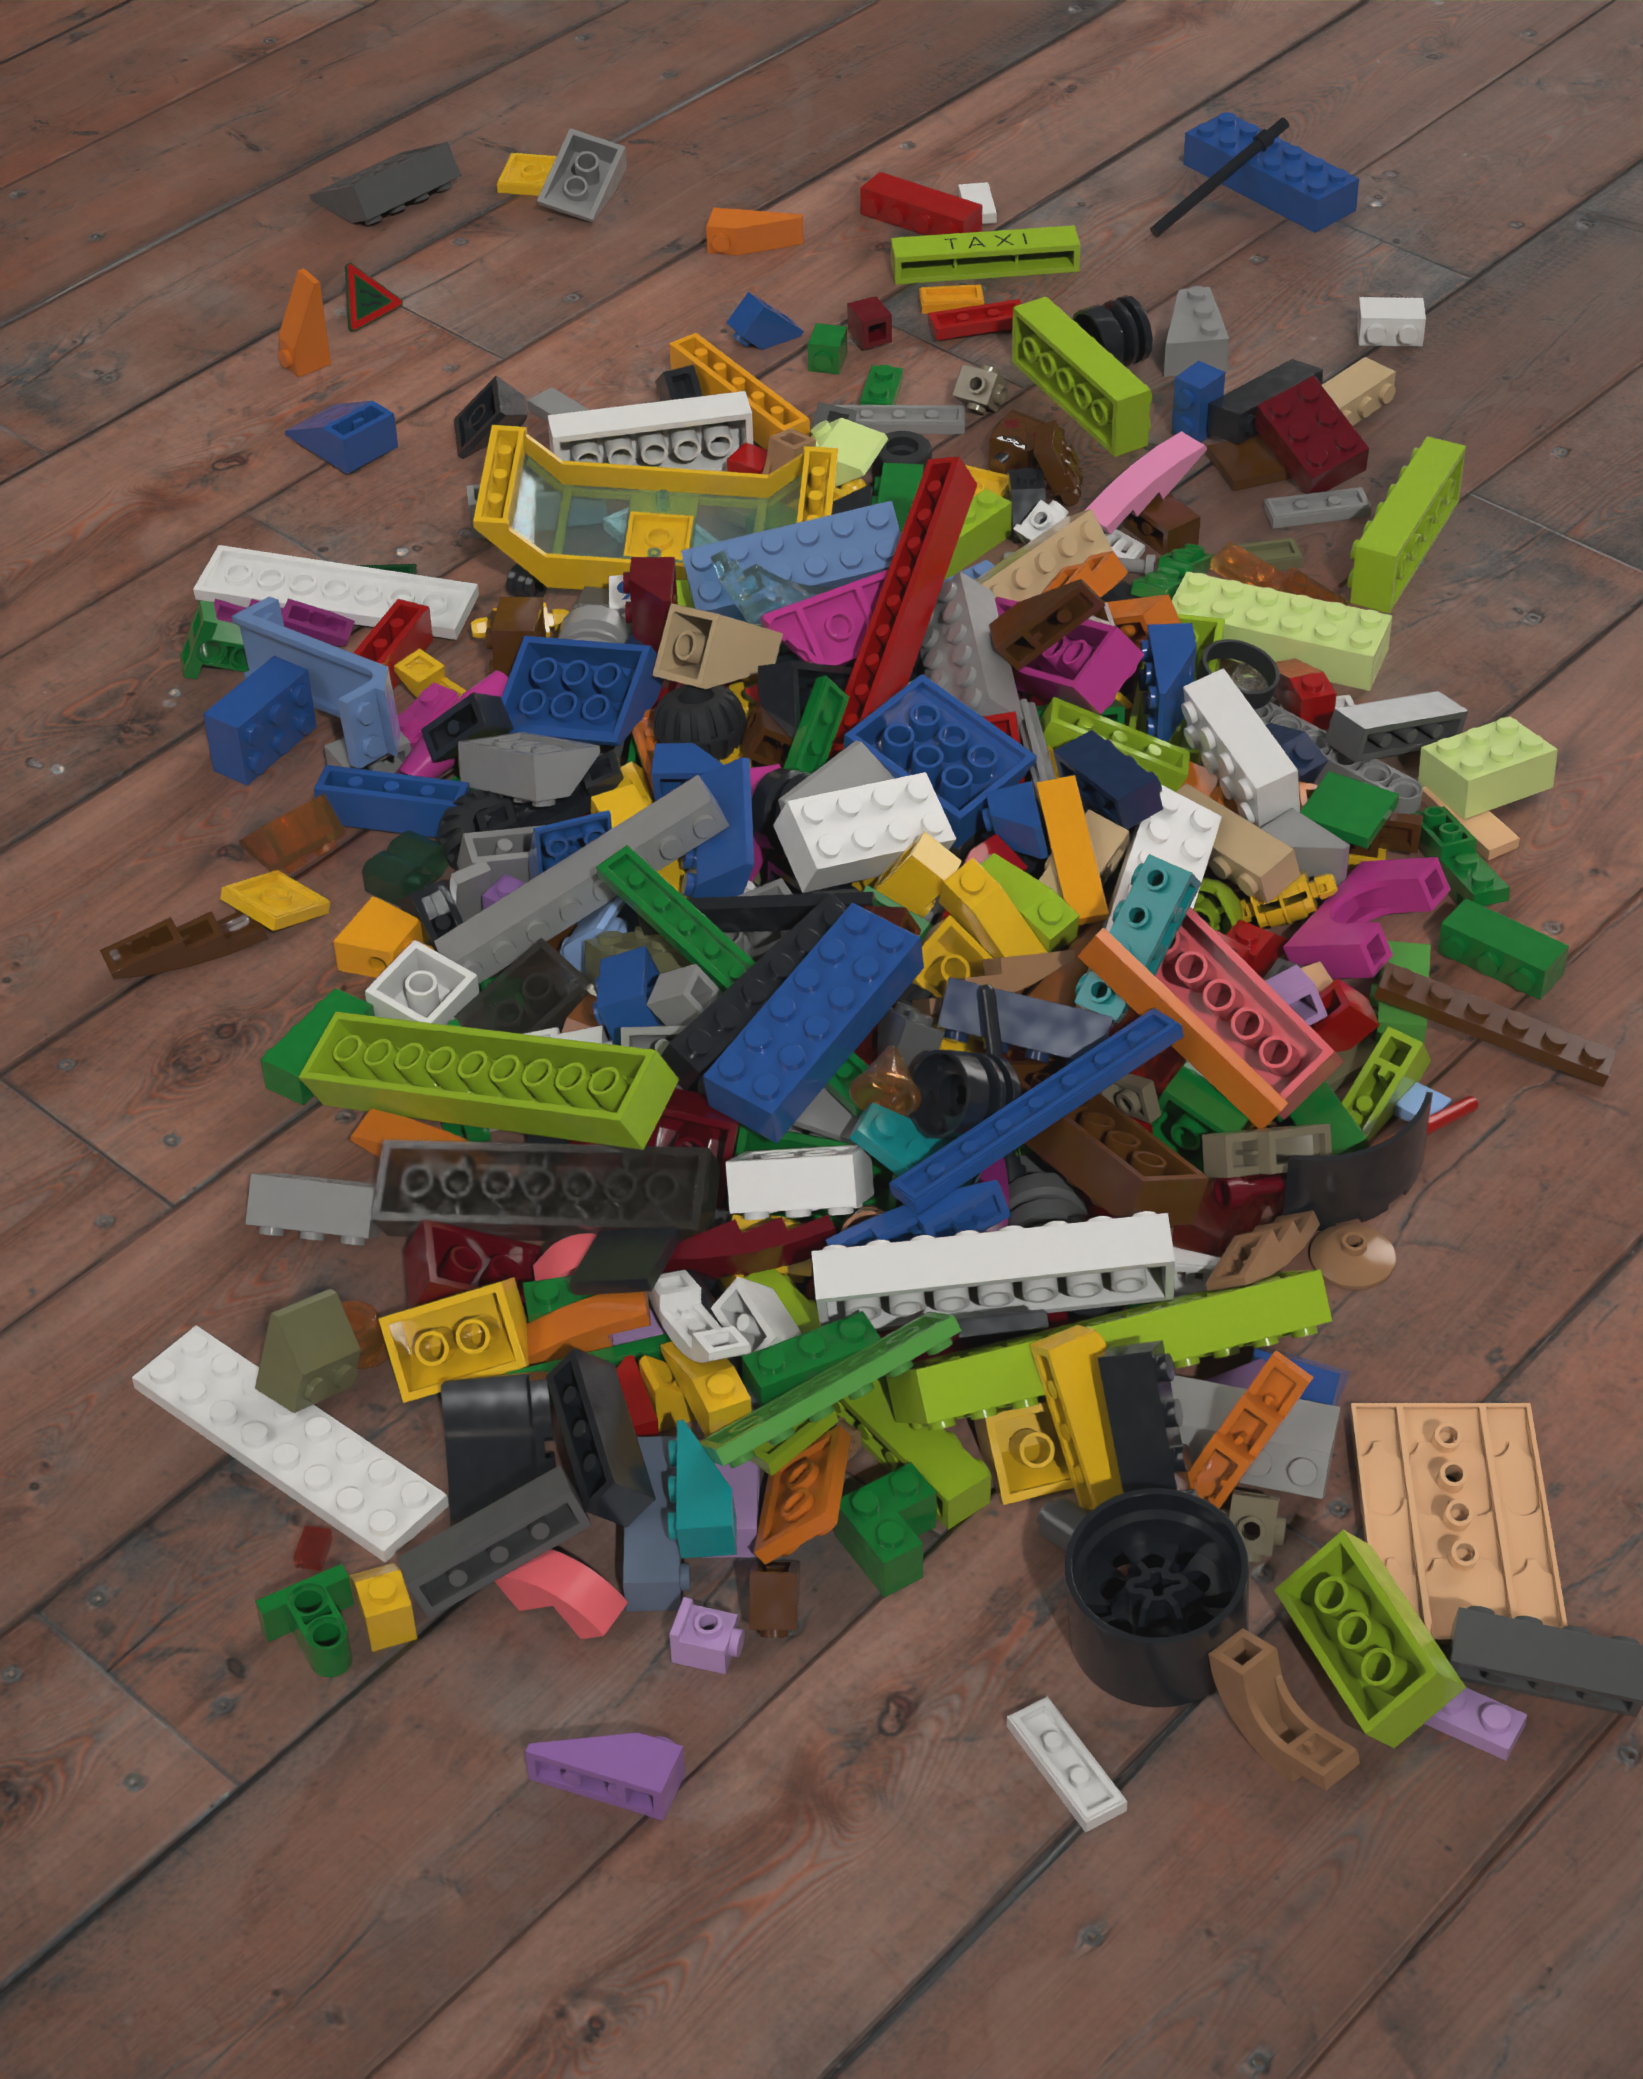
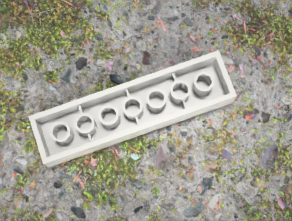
M1143 1211L1134 1214L1132 1217L1112 1219L1108 1216H1097L1089 1219L1087 1222L1068 1224L1064 1221H1052L1041 1227L1023 1228L1021 1226H1007L999 1231L985 1233L966 1230L955 1234V1236L935 1238L930 1235H920L912 1238L910 1241L891 1243L887 1240H875L865 1246L845 1247L843 1245H830L822 1250L811 1251L820 1327L861 1311L865 1313L876 1331L899 1329L927 1312L952 1314L958 1321L959 1319L1044 1309L1047 1313L1174 1300L1175 1257L1168 1213L1156 1214L1151 1211Z

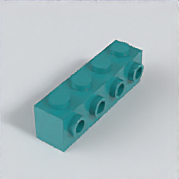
M1148 854L1145 862L1140 863L1134 870L1131 878L1132 888L1126 900H1121L1114 910L1112 917L1114 923L1109 933L1155 976L1202 883L1192 872ZM1090 969L1088 974L1085 973L1080 978L1075 990L1077 997L1074 1001L1079 1007L1086 1011L1113 1017L1112 1024L1122 1029L1132 1023L1136 1012L1097 974Z

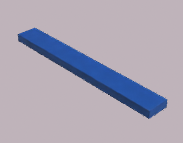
M1151 1009L890 1182L891 1194L916 1214L921 1213L1184 1037L1182 1025L1159 1010Z

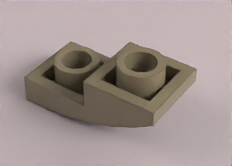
M1127 1074L1100 1092L1101 1095L1127 1115L1149 1124L1162 1115L1153 1080Z

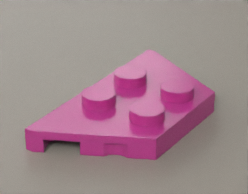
M888 570L763 614L759 620L765 628L783 633L781 642L804 662L835 666L850 664L857 659Z

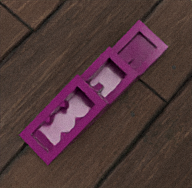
M216 598L214 601L217 620L233 623L231 616L246 609L245 607ZM289 598L285 607L281 608L284 627L333 646H347L354 627V620ZM251 599L250 604H249L248 607H250V606H252V605H254V604H256V603H258V602H260V601H259V600H255V599Z

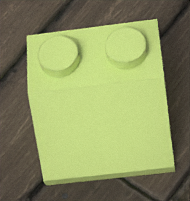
M839 418L830 423L827 420L822 421L811 430V438L816 440V447L838 448L835 487L864 476L888 440L885 433L844 418Z

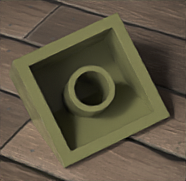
M332 1289L325 1290L272 1312L270 1315L255 1389L292 1413H296L353 1387L357 1378V1365L361 1349L337 1292Z

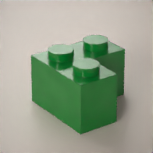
M911 1462L841 1497L838 1522L835 1525V1536L884 1598L923 1578V1542L918 1536L936 1527L937 1492Z

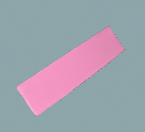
M1179 432L1132 464L1106 487L1085 511L1092 509L1102 530L1111 535L1130 513L1138 517L1155 496L1164 499L1207 450L1206 446L1185 433Z

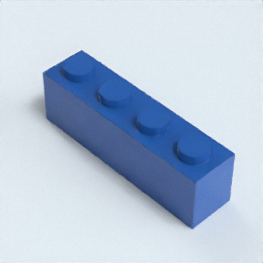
M325 765L314 791L319 823L439 838L440 821L445 810L450 807H456L457 805L453 804V802L460 796L470 792L469 782Z

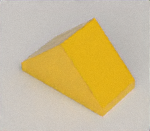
M644 1355L639 1360L640 1374L658 1419L659 1432L677 1427V1420H684L686 1423L695 1421L696 1418L667 1362Z

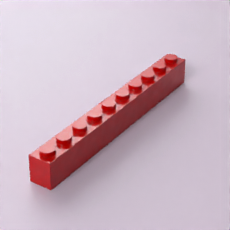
M960 456L928 459L844 692L850 698L828 756L830 760L843 751L844 736L848 731L908 685L977 488L976 481Z

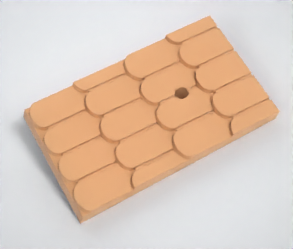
M1351 1403L1349 1412L1365 1542L1373 1547L1435 1642L1440 1645L1450 1644L1452 1624L1459 1607L1467 1609L1470 1606H1482L1493 1610L1495 1615L1509 1618L1531 1616L1541 1620L1543 1625L1558 1628L1568 1626L1531 1404ZM1449 1475L1455 1478L1457 1482L1449 1481L1446 1476Z

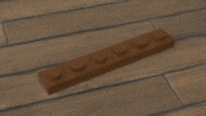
M1389 962L1386 963L1374 995L1375 999L1604 1087L1611 1071L1616 1050L1567 1032L1562 1028L1536 1020L1521 1012L1505 1008L1482 997L1456 989L1446 983L1425 977L1407 968Z

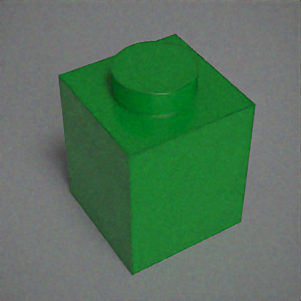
M815 324L807 344L808 371L840 374L848 354L847 326Z

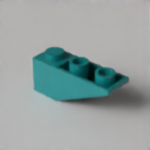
M677 1420V1439L669 1440L670 1466L677 1467L676 1475L668 1477L670 1503H676V1512H668L670 1540H678L681 1559L737 1555V1516L732 1488L684 1420Z

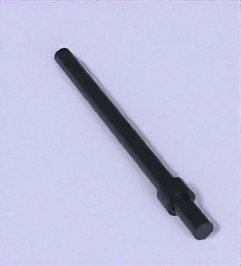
M1282 117L1269 129L1261 130L1253 137V142L1150 227L1152 234L1155 237H1159L1260 151L1265 152L1274 144V139L1290 127L1289 122Z

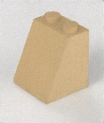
M671 603L652 676L703 689L758 674V666L776 663L783 633L720 614Z

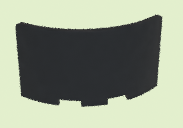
M1426 1091L1419 1111L1402 1130L1379 1144L1340 1155H1291L1288 1161L1283 1216L1314 1210L1320 1223L1316 1231H1323L1329 1227L1336 1226V1223L1359 1219L1363 1223L1387 1211L1392 1201L1401 1194L1406 1195L1421 1171L1433 1092Z
M547 1370L448 1380L442 1383L441 1396L448 1468L450 1527L556 1467L555 1452L546 1453L545 1441H553L550 1394L546 1379Z

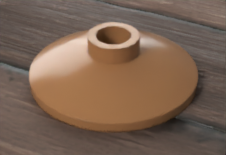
M1339 1224L1323 1230L1315 1237L1310 1248V1262L1314 1270L1321 1269L1323 1280L1343 1289L1363 1290L1378 1286L1391 1276L1395 1268L1396 1253L1391 1242L1379 1231L1360 1224Z

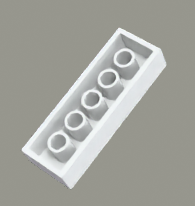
M745 391L547 415L550 451L563 461L727 472V458L745 442L753 445L752 411Z

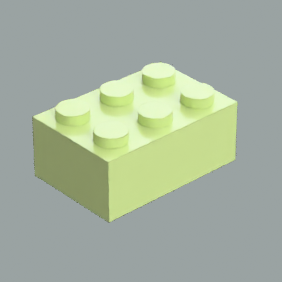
M1510 716L1500 718L1495 722L1478 728H1471L1466 732L1449 738H1443L1421 747L1418 782L1421 783L1422 787H1427L1452 811L1463 819H1467L1553 788L1558 749L1520 724L1516 719Z

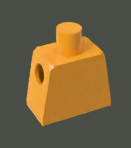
M374 896L370 898L333 941L338 970L378 978L414 940L432 950L434 948L424 944L421 922L418 918Z

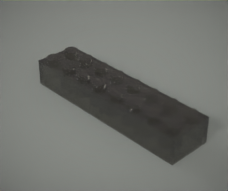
M383 1140L371 1221L387 1236L413 1237L424 1218L513 1240L557 1242L576 1234H598L599 1231L677 1226L681 1236L680 1241H683L714 1228L721 1164L711 1150L705 1147L645 1146L644 1150L610 1145Z

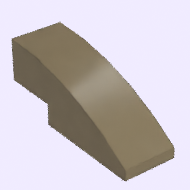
M1330 1124L1271 1127L1202 1134L1204 1174L1207 1177L1232 1178L1254 1174L1287 1172L1288 1161L1291 1155H1332Z

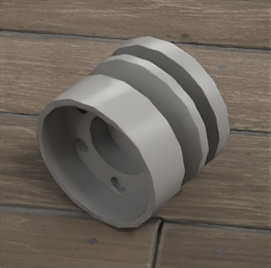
M586 605L572 610L564 617L559 629L558 638L626 644L633 629L629 623H626V618L616 610L602 605Z

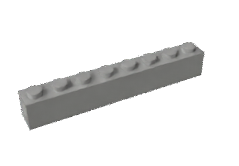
M696 775L435 940L438 953L477 974L479 984L482 980L491 977L618 897L598 877L596 866L626 845L632 848L654 870L659 871L729 827V824L713 794L700 776Z

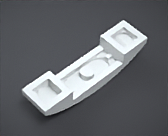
M686 1270L661 1274L653 1290L648 1292V1296L664 1330L685 1356L695 1362L705 1363L751 1353V1344L735 1326L722 1328L701 1304V1287Z

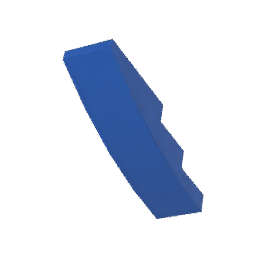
M997 1180L957 1188L919 1214H916L906 1205H902L867 1219L825 1241L827 1246L843 1245L845 1247L865 1246L875 1240H887L892 1243L910 1241L912 1238L920 1235H930L939 1238L955 1236V1234L966 1230L981 1233L1011 1217L1000 1184Z

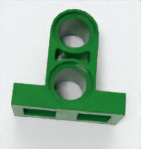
M200 600L180 653L183 677L197 679L203 664L240 672L249 671L240 626L235 623L217 620L214 602Z
M342 1564L255 1601L261 1630L268 1642L292 1632L316 1674L332 1678L340 1676L349 1669L353 1656L347 1626L339 1611L353 1606L354 1600L350 1578Z

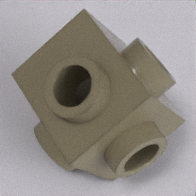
M963 364L952 395L962 403L967 404L966 408L970 411L983 415L986 410L997 413L999 406L1006 400L1008 382L999 375L1000 370L992 366L981 364L979 369Z
M1234 1489L1231 1509H1222L1221 1511L1233 1522L1241 1534L1246 1546L1248 1561L1262 1562L1263 1555L1272 1557L1274 1545L1283 1546L1287 1518L1278 1517L1280 1496ZM1255 1522L1260 1527V1531L1251 1533L1246 1530L1244 1524Z

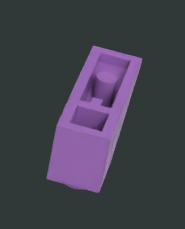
M638 1732L531 1743L525 1750L529 1780L664 1821L685 1776L683 1746L674 1743L666 1737H652Z

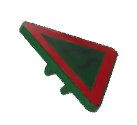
M352 263L345 265L349 331L355 332L402 306L403 301L401 298Z

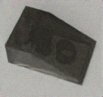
M540 938L453 1017L458 1019L462 1027L524 1034L558 1027L561 1034L567 1016L588 993L598 996V993L589 979L543 938Z

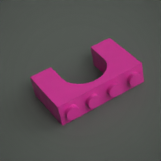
M1438 858L1361 861L1338 886V891L1328 897L1283 946L1288 960L1303 966L1321 961L1331 979L1374 978L1393 956V953L1380 923L1369 921L1393 913L1433 911L1451 890Z

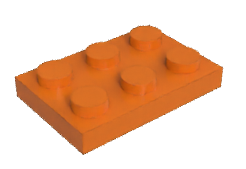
M841 1425L823 1434L773 1476L768 1474L754 1547V1554L765 1565L780 1556L792 1554L801 1544L817 1535H826L837 1524L851 1436Z

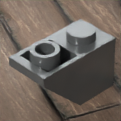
M897 1002L895 1008L891 1007L878 1022L877 1060L891 1069L911 1075L914 1066L923 1055L932 1050H939L945 1032L932 1025L933 1017L921 1013L920 1009Z

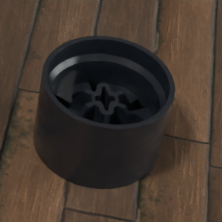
M1146 1488L1122 1493L1101 1503L1083 1518L1073 1532L1065 1555L1069 1637L1074 1656L1087 1677L1111 1696L1145 1707L1180 1706L1204 1698L1217 1690L1208 1654L1242 1628L1249 1631L1248 1554L1243 1538L1233 1522L1216 1506L1193 1494L1174 1489ZM1177 1561L1188 1563L1182 1572H1180V1565L1177 1564ZM1126 1565L1128 1576L1126 1577L1116 1568ZM1230 1602L1226 1608L1215 1607V1605ZM1166 1621L1168 1625L1161 1627L1152 1626L1153 1622L1161 1623Z

